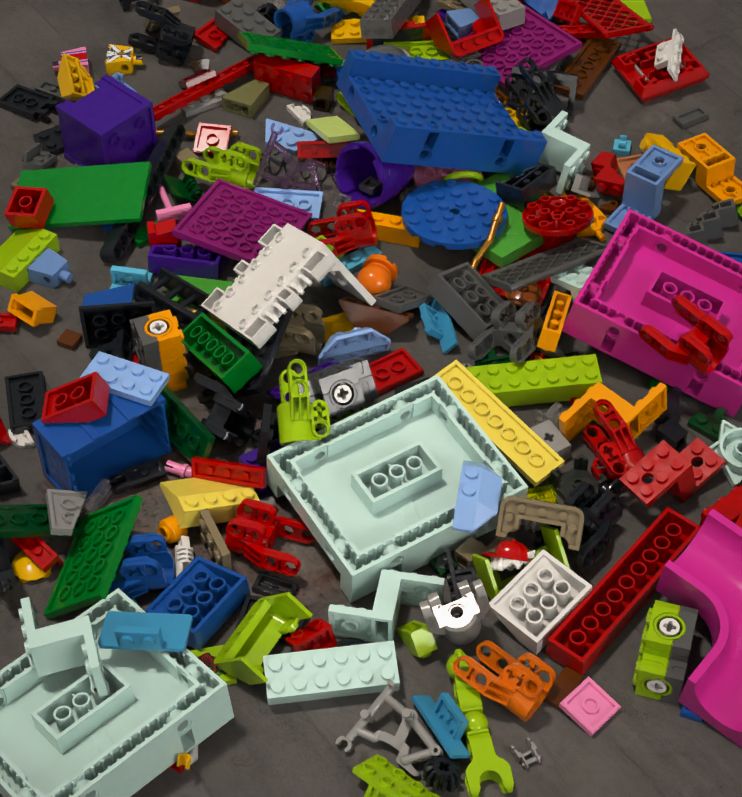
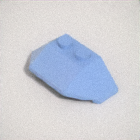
M356 327L351 331L336 332L330 336L318 356L317 365L320 366L329 360L343 362L355 357L359 358L388 351L391 340L369 327Z
M463 460L452 530L474 533L479 527L497 515L502 478L484 463Z

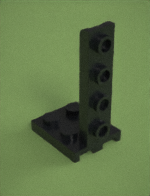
M264 403L256 464L264 465L265 457L270 454L273 434L279 435L277 413H271L272 404ZM330 420V425L337 423L339 421Z

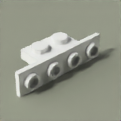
M676 28L673 29L671 40L657 45L654 63L657 70L668 66L667 71L675 82L678 81L680 73L679 68L684 43L683 35L679 34Z

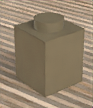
M189 148L179 151L174 158L175 168L183 175L185 173L181 167L182 162L188 158L199 159ZM187 162V167L193 170V164Z

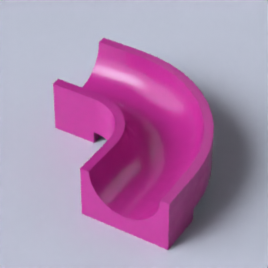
M712 509L685 551L675 562L669 560L664 565L655 590L676 605H680V607L685 606L698 609V614L705 620L712 636V649L687 679L678 702L742 748V528Z

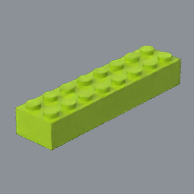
M596 354L523 361L522 363L511 362L465 367L507 407L570 401L571 398L578 399L586 393L588 388L594 386L597 382L602 383Z

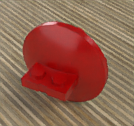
M575 195L542 196L540 200L528 203L522 213L524 227L532 233L543 236L545 251L573 240L574 234L588 228L594 220V211L588 201L578 199Z

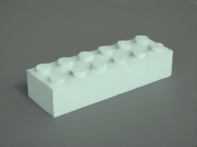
M394 640L263 656L264 673L268 679L266 682L268 705L382 692L387 687L389 679L398 687L400 685Z

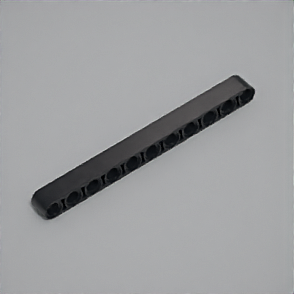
M181 124L164 128L147 162L152 164L142 220L164 179L162 175L167 174L185 139L186 130ZM141 222L116 223L113 225L100 250V258L104 263L123 259Z

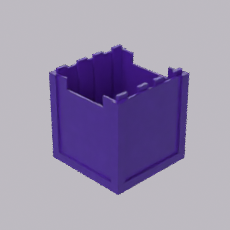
M108 74L95 83L99 88L75 103L66 100L55 106L59 116L61 136L64 144V158L72 164L94 166L147 162L157 143L153 103Z

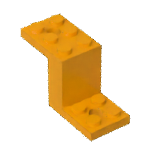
M597 382L594 386L588 388L581 398L576 399L567 411L561 413L558 418L560 432L570 442L592 420L602 426L595 417L593 408L596 401L606 399L612 403L628 425L633 438L636 439L667 409V386L660 382L656 387H652L643 399H639L635 406H633L602 383ZM598 406L600 412H608L605 406ZM616 421L609 422V425L611 427H619V424Z

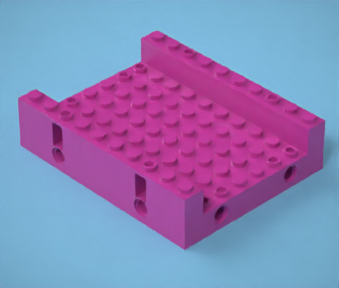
M629 209L574 300L562 331L672 387L677 386L682 392L716 409L721 407L727 410L726 414L735 417L742 405V263ZM679 294L686 297L705 314L714 317L733 335V339L729 342L728 353L721 363L707 376H704L690 363L684 365L665 359L639 336L638 331L644 325L654 326L676 344L685 332H689L693 328L689 322L675 312L671 300Z

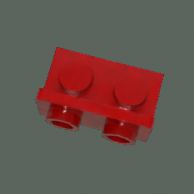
M558 0L553 16L557 17V21L563 24L568 22L567 25H581L583 23L578 21L584 6L567 0Z
M321 618L312 620L307 626L294 631L285 638L287 644L292 646L294 652L333 648L338 645L331 624Z

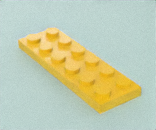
M419 15L409 16L406 20H414L415 24L425 22L424 16ZM360 19L341 20L332 25L331 44L366 43V39L361 37Z

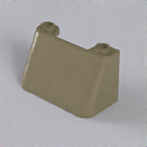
M509 495L502 500L495 536L507 537L508 532L517 531L521 527L523 519L561 526L560 537H563L568 542V549L579 551L584 529V513L580 508Z

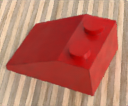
M96 371L46 391L41 421L43 423L91 422L106 416L110 386Z

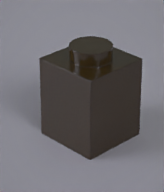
M318 85L313 95V110L329 112L334 102V88Z

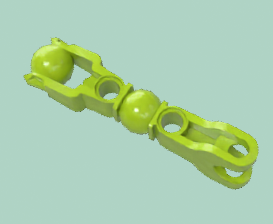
M456 649L446 663V670L449 676L453 678L454 700L469 722L464 731L471 761L466 769L464 781L468 797H480V784L486 780H493L498 783L502 793H512L514 781L511 767L506 760L498 757L495 753L488 729L489 722L485 714H483L480 693L457 676L453 670V662L460 656H467L461 649ZM460 661V668L467 672L469 669L468 664L465 661Z

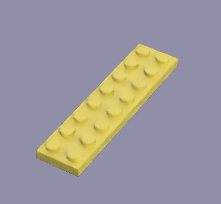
M455 360L434 375L440 376L506 460L535 487L548 478L553 469L561 468L564 465L565 461L460 362Z

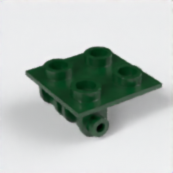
M185 173L183 179L162 175L171 194L175 198L186 199L191 203H197L200 200L202 190L194 176Z

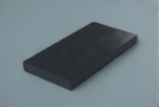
M36 371L6 376L5 386L10 430L12 433L33 430L32 423L42 418L46 393L43 372Z

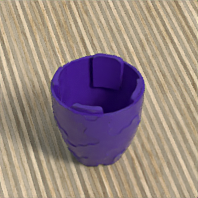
M356 141L344 146L340 150L336 161L335 180L339 191L348 202L366 200L370 208L373 209L396 197L408 185L414 175L416 165L382 162L370 141ZM369 176L383 182V188L373 196L359 190V183ZM363 205L357 207L359 209L367 210L366 207Z

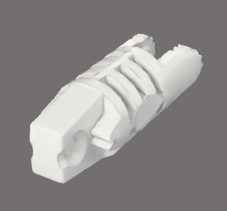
M181 535L178 545H175L176 577L194 560L189 536Z

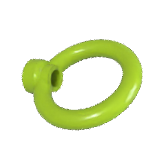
M457 171L446 175L442 179V181L448 179L470 178V181L466 182L475 184L485 180L482 174L476 171Z

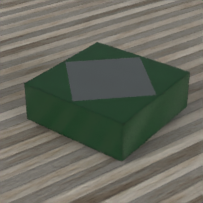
M446 552L429 560L430 567L440 578L450 573L449 567L445 568L442 556L446 555ZM452 559L454 570H457L458 564Z

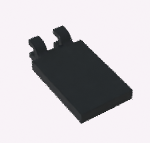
M19 84L15 85L0 98V108L33 120L38 117L45 124L51 121V118L46 116L49 113V109L53 114L58 115L55 106L59 104V101L55 100L53 96Z

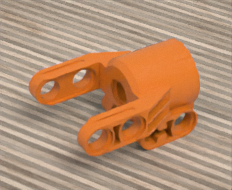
M490 640L481 642L476 648V654L481 662L500 676L497 677L470 656H460L453 662V670L457 676L482 695L500 703L523 722L528 721L537 711L556 680L555 671L534 654L527 652L516 660ZM482 646H487L490 649V656H485L482 653ZM499 659L507 661L508 665L504 669L500 667ZM526 659L530 661L528 668L525 666ZM460 661H465L468 664L469 669L467 672L460 668ZM538 666L539 669L535 673H533V671L536 670L535 668ZM545 671L549 674V682L542 681L540 672ZM478 674H482L485 676L486 685H482L478 682Z

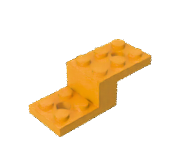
M706 133L677 143V148L681 150V153L689 157V160L697 166L695 178L697 185L717 202L733 198L735 205L742 203V182L734 176L736 161L734 156Z

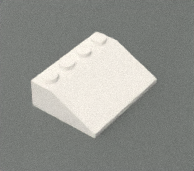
M543 549L489 602L490 610L520 643L537 655L547 644V639L592 591V585Z

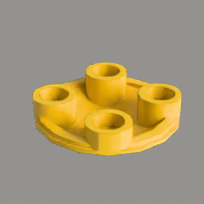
M23 551L19 552L12 561L14 575L18 577L21 583L47 578L52 572L50 568L44 573Z

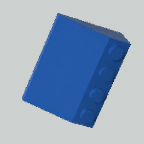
M197 555L146 608L145 612L192 615L193 622L187 645L200 650L245 601L246 596L251 594L247 577Z

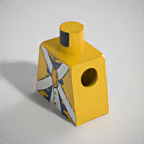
M109 44L105 61L106 73L109 76L116 72H121L123 75L132 74L134 65H143V56H135L133 47Z

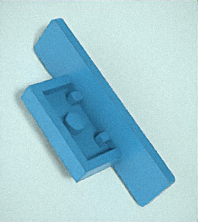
M436 299L428 303V305L426 303L420 305V317L423 320L426 334L438 339L442 352L447 354L458 345L450 314L443 309Z
M441 693L436 703L429 695H413L412 702L448 756L452 759L468 758L470 753L460 739L469 722L450 694Z

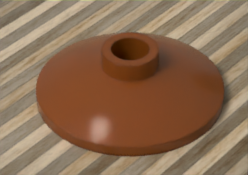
M534 283L512 293L505 291V297L508 301H513L516 306L523 307L527 302H538L541 297V290Z

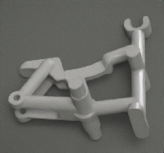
M389 679L387 687L368 710L364 709L360 712L361 718L345 737H338L335 743L339 746L343 741H347L348 746L344 751L349 753L353 749L352 742L357 736L373 743L378 740L386 742L399 751L396 761L414 777H419L420 774L416 771L413 764L429 760L433 756L439 758L441 754L443 755V750L418 721L417 712L404 707L391 696L394 691L397 692L400 688ZM385 702L402 716V722L395 736L380 730L373 733L364 728L367 724H372L375 721L374 715ZM411 728L415 730L428 749L410 754V747L405 741Z

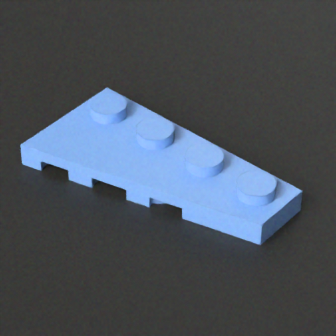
M255 187L254 192L312 213L311 221L320 219L323 191Z

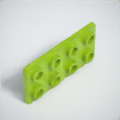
M378 754L353 767L352 770L355 775L369 784L364 797H440L425 788L422 783L412 779L402 769L392 765L385 757Z

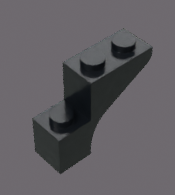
M677 386L667 391V409L654 421V423L659 425L655 431V442L659 444L664 440L676 451L686 444L688 431L676 419L681 389Z

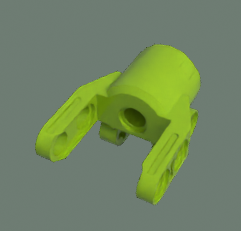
M237 142L230 149L225 150L215 146L205 148L203 157L207 162L196 158H188L182 162V170L188 175L209 182H216L219 178L252 191L259 180L262 152L255 146ZM208 150L213 152L214 158L208 156ZM251 151H253V152L256 153V155H257V158H256V159H252V158H251V156H250V152H251ZM187 162L193 164V170L187 167ZM202 167L208 169V175L202 172Z
M294 359L279 376L281 404L277 407L280 446H288L296 441L321 440L330 433L328 404L323 400H315L313 403L309 402L306 364L301 359ZM293 364L301 365L302 372L300 374L291 369ZM286 373H287L288 383H286V382L284 381V379H283V376H284V374H286ZM299 384H301L304 387V392L302 394H300ZM287 393H289V401H288V402H287L286 399H285V395H286ZM326 428V432L323 435H319L315 431V429L320 431Z

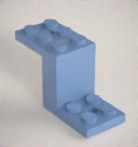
M653 144L626 171L622 204L604 222L603 228L615 233L629 209L654 220L660 214L665 181L683 163V157Z

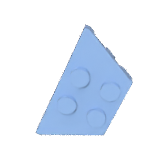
M266 119L265 145L268 148L274 150L283 148L291 155L296 156L297 141H324L315 132Z

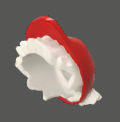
M515 539L500 542L494 553L482 552L483 556L491 557L490 565L494 571H503L504 569L512 571L514 568L522 569L523 563L527 565L535 557V550L529 552L525 545L517 542Z

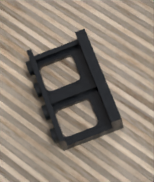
M514 65L512 73L518 74L523 80H526L519 70V65ZM523 66L526 70H530L531 68ZM540 69L549 80L551 86L560 85L570 88L566 112L568 113L567 118L569 115L572 116L579 75ZM533 76L535 82H541L540 77ZM512 77L511 84L515 85L517 81ZM510 92L507 106L517 110L521 105Z

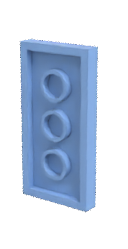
M101 351L96 354L80 376L81 378L97 371L110 386L109 393L150 407L170 380L168 373Z

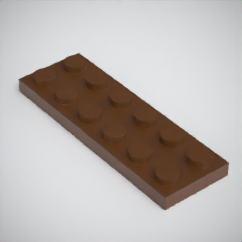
M589 38L564 71L565 73L579 75L576 99L583 100L620 50L621 42L605 38ZM554 85L553 91L569 96L570 88Z

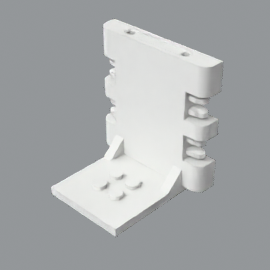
M287 223L283 228L273 224L258 241L263 249L258 252L257 258H253L250 264L242 259L233 269L239 275L238 278L234 279L235 282L228 286L225 292L217 287L201 306L219 322L258 349H261L277 331L273 324H277L279 322L278 318L282 314L285 315L287 313L286 309L294 312L303 302L299 295H303L304 289L312 285V280L319 283L327 275L335 285L372 306L376 300L324 243Z

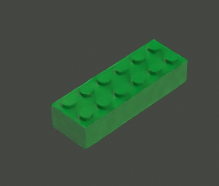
M203 312L182 331L184 340L181 343L183 342L185 350L234 393L242 389L245 383L263 367L248 349Z

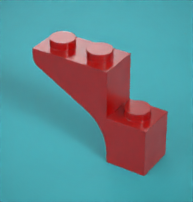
M601 151L591 162L596 190L599 193L623 198L625 180L616 172L619 168L616 154Z

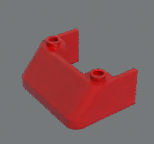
M479 0L474 4L479 17L472 25L474 34L451 42L439 13H436L425 23L435 46L454 58H460L501 42L504 39V32L490 0Z

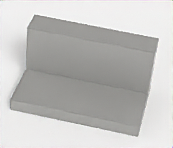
M576 174L571 191L592 198H599L600 196L599 194L587 191L592 177Z

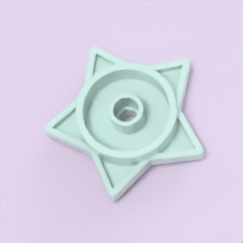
M722 420L718 441L711 445L710 448L726 461V466L722 469L732 488L742 483V428H737L729 422Z

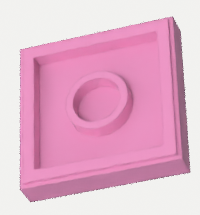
M589 676L559 704V707L590 737L621 708Z

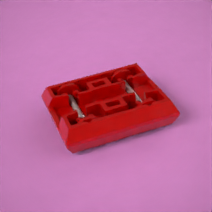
M672 37L619 55L611 61V64L644 103L702 83L709 77L705 67L689 51L684 43L682 46L683 52L681 53L680 73L676 82L667 71L668 66L659 70L654 66L657 45L671 40Z

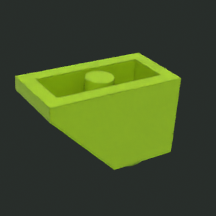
M413 620L396 628L398 635L411 655L426 658L432 655V651L438 649L427 624Z

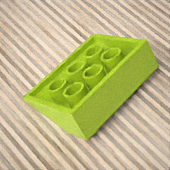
M43 228L16 230L0 246V286L18 293L29 282L27 268L47 248L56 253L60 250L57 234Z

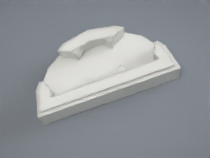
M294 104L286 105L287 111L305 127L306 119H311L309 108L304 105L302 107L294 106Z
M10 429L8 430L10 441L15 446L26 449L35 447V443L28 430L19 433H12Z

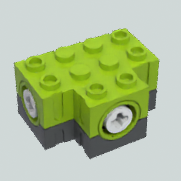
M655 600L653 608L649 607L632 685L636 686V695L656 700L661 699V701L678 705L698 609L685 606L680 607V605Z

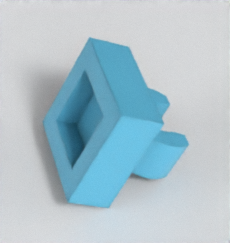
M620 135V139H615L613 154L629 156L631 141L627 140V136Z

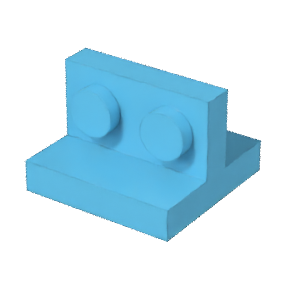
M114 265L110 269L112 279L110 289L135 284L136 286L140 281L151 286L153 281V273H149L144 269Z

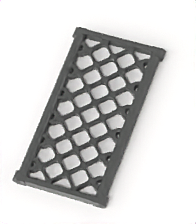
M579 237L481 276L488 284L512 293L523 287L600 258L607 245Z

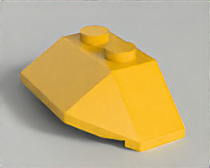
M63 53L57 76L61 97L65 100L76 102L95 90L93 80L87 70L80 64L81 62L78 58Z

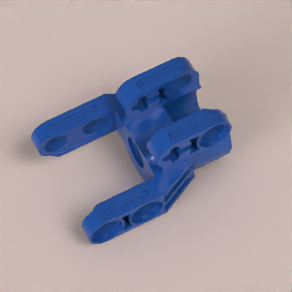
M288 0L283 8L278 9L274 13V24L279 29L281 28V38L290 35L292 40L297 39L298 41L311 42L315 37L314 30H322L340 22L344 12L337 7H333L317 14L311 7L314 0Z
M158 533L129 536L128 544L124 549V552H127L128 555L123 554L122 561L120 562L119 571L123 576V580L112 582L109 591H115L119 588L130 599L147 593L148 590L167 588L175 579V562L172 552L166 546L165 537ZM155 541L161 545H154L151 542Z

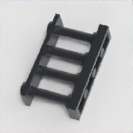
M164 267L160 268L158 281L151 286L141 281L136 284L133 299L138 302L155 301L157 312L170 309L172 316H176L178 325L182 329H185L202 312L204 314L208 313L201 304L208 298L209 294ZM164 286L170 292L163 295L157 290ZM179 295L185 300L178 304L171 299ZM194 304L200 309L193 313L186 308Z

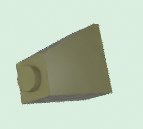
M254 79L223 95V110L252 119L270 97L269 83Z

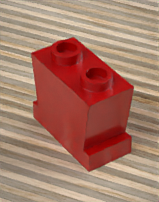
M175 218L154 223V221L147 222L150 249L152 245L176 244L177 247H182L181 239L172 236L173 229L177 226Z

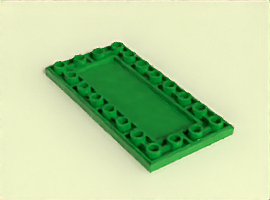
M150 162L25 170L20 172L17 186L47 188L51 194L54 203L44 228L142 222L152 164ZM10 223L8 224L10 230L33 229L12 227Z

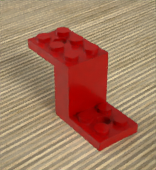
M698 437L680 453L666 441L662 440L619 478V482L647 508L666 491H669L680 502L684 503L725 467L726 461ZM696 460H700L703 462V464L700 467H694L692 465V463ZM646 477L654 478L649 484L643 482V479Z

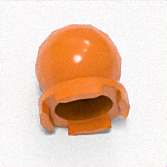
M370 255L357 275V280L372 296L389 291L398 276L397 265L386 260L387 256Z

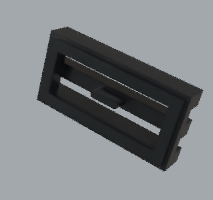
M260 572L252 586V592L264 596L290 592L295 596V591L298 590L299 586L298 583Z

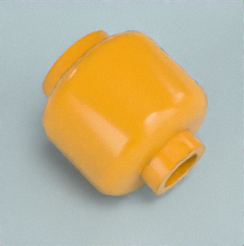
M171 515L159 522L157 533L165 537L166 543L173 544L180 540L181 535L187 536L188 528L180 529L174 515Z

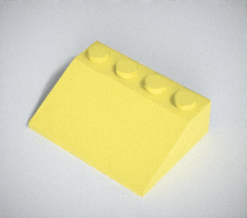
M198 478L160 482V487L180 529L199 526L198 520L201 519L200 511L208 508L216 524L229 522L231 519L237 518V507H239L243 499L260 501L253 487ZM243 506L246 511L252 512L250 507Z

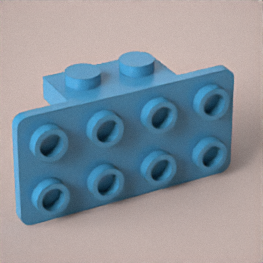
M109 611L104 620L98 645L101 649L183 652L187 646L193 618L190 614Z

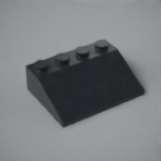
M155 301L79 306L85 347L95 348L99 344L104 345L112 342L117 337V331L122 329L132 338L129 320L157 313Z

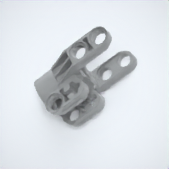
M467 579L456 583L462 599L442 606L437 591L428 594V600L419 603L429 632L444 635L446 640L457 645L469 644L477 638L481 629L480 620L484 618L490 609L488 596L481 579L471 582V588ZM456 612L463 613L460 618L453 617Z

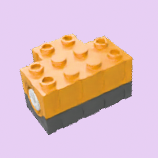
M169 309L129 320L133 346L138 356L139 364L168 373L170 380L166 386L172 392L187 388L186 380L189 379V375L185 368L187 367V361L185 356H183L186 350L183 342L181 343L184 340L182 329L177 328L179 325L176 316H172Z

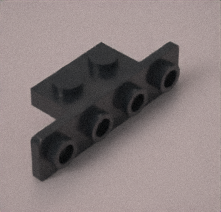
M447 547L445 548L446 555L442 557L444 567H449L450 573H447L446 577L448 586H453V592H450L451 601L454 602L462 599L456 583L467 579L471 588L470 583L477 580L475 567L454 570L450 548ZM456 612L454 614L455 618H460L463 613Z

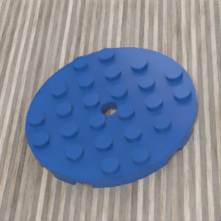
M454 179L432 181L413 190L405 198L402 204L401 218L406 230L413 237L421 238L425 244L434 247L436 244L446 246L445 249L450 250L472 249L482 246L486 241L492 224V216L496 213L499 202H503V200L493 191L475 183ZM506 206L502 215V223L498 226L495 238L502 234L507 224Z

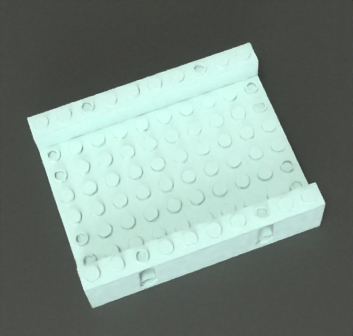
M439 375L330 425L329 435L321 440L296 441L267 455L268 486L277 498L285 495L341 574L340 588L351 603L377 590L382 569L410 573L428 564L429 560L446 552L445 548L449 547L451 552L457 549L470 536L476 539L496 529L502 500L509 495L526 498L528 492L527 484ZM326 428L317 431V434H325ZM463 460L484 463L502 478L497 515L479 527L474 533L452 530Z
M118 588L110 593L106 599L100 600L76 618L89 615L98 644L107 612L145 611ZM98 645L108 695L99 697L97 688L92 689L89 676L92 674H87L85 665L39 677L37 670L31 668L29 656L31 655L25 653L0 670V794L3 797H131L177 761L178 754L188 753L234 718L227 683L187 648L183 652L101 649Z

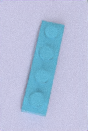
M375 246L358 249L339 260L353 273L363 268L365 260L370 255H382V252ZM326 275L319 283L323 287H327L333 282Z

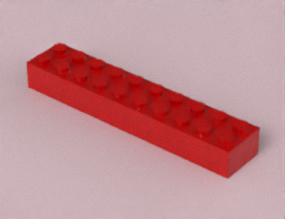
M667 507L547 639L546 655L583 676L653 596L664 565L669 560L675 562L694 539L701 526Z

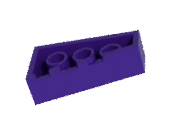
M176 244L152 245L147 255L149 273L159 275L160 268L164 267L175 275L214 280L220 279L227 261L226 256L203 247H193V244H186L182 247H177Z

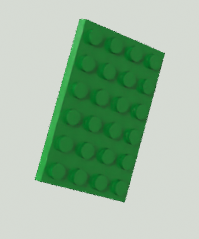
M238 31L237 38L251 54H258L260 52L265 53V56L269 57L279 55L281 56L280 58L287 60L292 57L300 62L310 60L312 63L319 65L323 62L331 67L342 66L343 58L329 45Z
M138 494L82 516L83 535L74 536L43 615L52 619L106 599L110 593L109 589L112 581L116 577L118 565L122 561V555L128 544V538L135 526L134 522L141 509L140 506L143 499Z

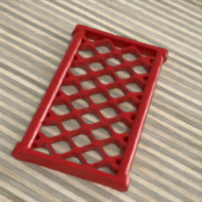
M567 0L584 6L580 17L599 31L605 39L648 32L654 29V25L648 23L620 0Z

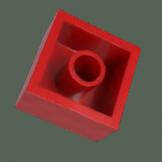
M15 186L4 215L12 227L41 229L45 226L54 199L47 188Z

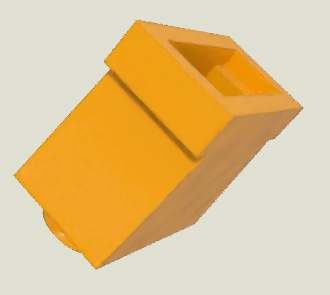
M30 291L20 295L17 293L11 294L7 311L35 327L38 324L53 323L57 306L35 292Z

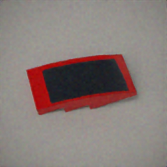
M414 20L406 21L393 39H366V50L377 45H384V42L432 40V37L425 22L415 24Z

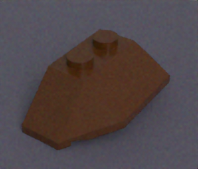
M347 296L339 299V304L352 325L361 328L369 327L383 335L389 334L414 317L413 313L402 312L398 314L375 304L371 306L364 301Z

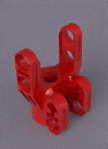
M366 200L341 203L337 207V216L314 220L308 225V233L312 237L336 235L333 238L319 240L325 245H332L334 249L331 252L335 256L350 250L377 246L378 244L375 220L370 205ZM363 205L367 210L359 212L357 207ZM334 223V229H330L328 224ZM318 226L320 231L315 233L311 230V227Z
M679 294L671 300L675 312L689 322L693 328L689 332H685L676 344L654 326L644 325L638 331L639 336L665 359L684 365L690 363L704 376H707L721 363L728 353L729 342L733 339V335L714 317L705 314L686 297Z
M599 399L593 408L594 415L611 437V440L609 441L600 427L592 424L585 427L582 437L597 457L590 467L593 476L599 481L600 474L602 473L605 474L607 479L615 480L624 475L645 454L634 441L628 425L612 403L606 399ZM598 406H605L608 412H600ZM616 421L619 427L613 428L609 425V422ZM593 430L597 436L591 437L587 434V431ZM597 465H598L599 467L603 466V467H604L603 470H602L601 468L597 469V468H596Z
M243 499L239 507H237V518L231 519L226 526L225 544L228 550L244 555L245 558L259 568L288 576L298 574L301 568L300 561L292 554L273 550L272 548L277 536L304 544L314 542L316 540L314 536L309 537L304 534V531L311 532L306 524L302 521L277 516V509L271 504L253 499ZM243 506L250 507L252 512L246 511ZM232 524H236L237 529H234ZM284 526H290L293 532L287 531ZM267 557L275 559L276 563H271ZM287 562L293 563L296 568L289 567Z

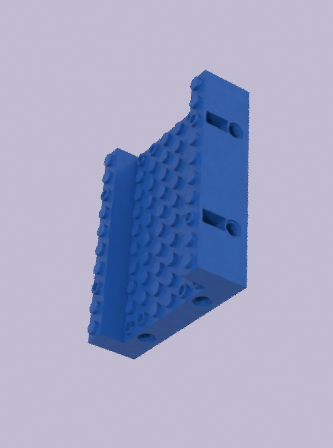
M349 49L337 86L382 162L521 175L523 170L538 164L547 144V140L540 131L519 129L503 104L499 101L494 92L501 75L494 66L472 65L465 62L456 63L450 60L440 61L434 58L424 59L418 56H399L392 53L383 54L376 51L367 52L361 49Z

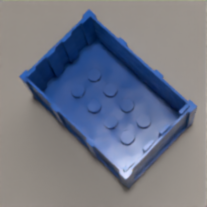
M109 393L107 414L100 419L91 422L43 423L40 418L33 422L32 427L43 475L56 490L88 491L87 500L102 490L105 491L110 488L112 484H109L107 480L110 476L122 472L126 468L157 457L159 458L164 454H170L173 450L169 441L165 398L160 394L150 407Z

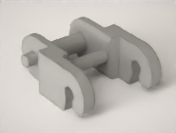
M529 737L526 738V743L530 748L529 751L521 754L517 749L514 750L513 745L509 747L517 763L521 762V766H524L525 769H528V765L535 761L537 763L541 762V756L537 754L538 748L533 741L530 742ZM529 754H531V755L533 756L532 758H530V759H528V760H525V758H524L525 756H527V755H529Z

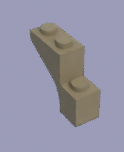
M470 536L455 550L454 561L462 569L475 567L471 555L477 554L489 559L491 563V557L483 556L482 552L494 553L500 542L514 538L498 536L486 547L483 542ZM523 563L522 569L518 570H523L527 565H524Z

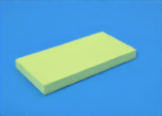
M338 116L306 119V125L329 144L360 139V133Z

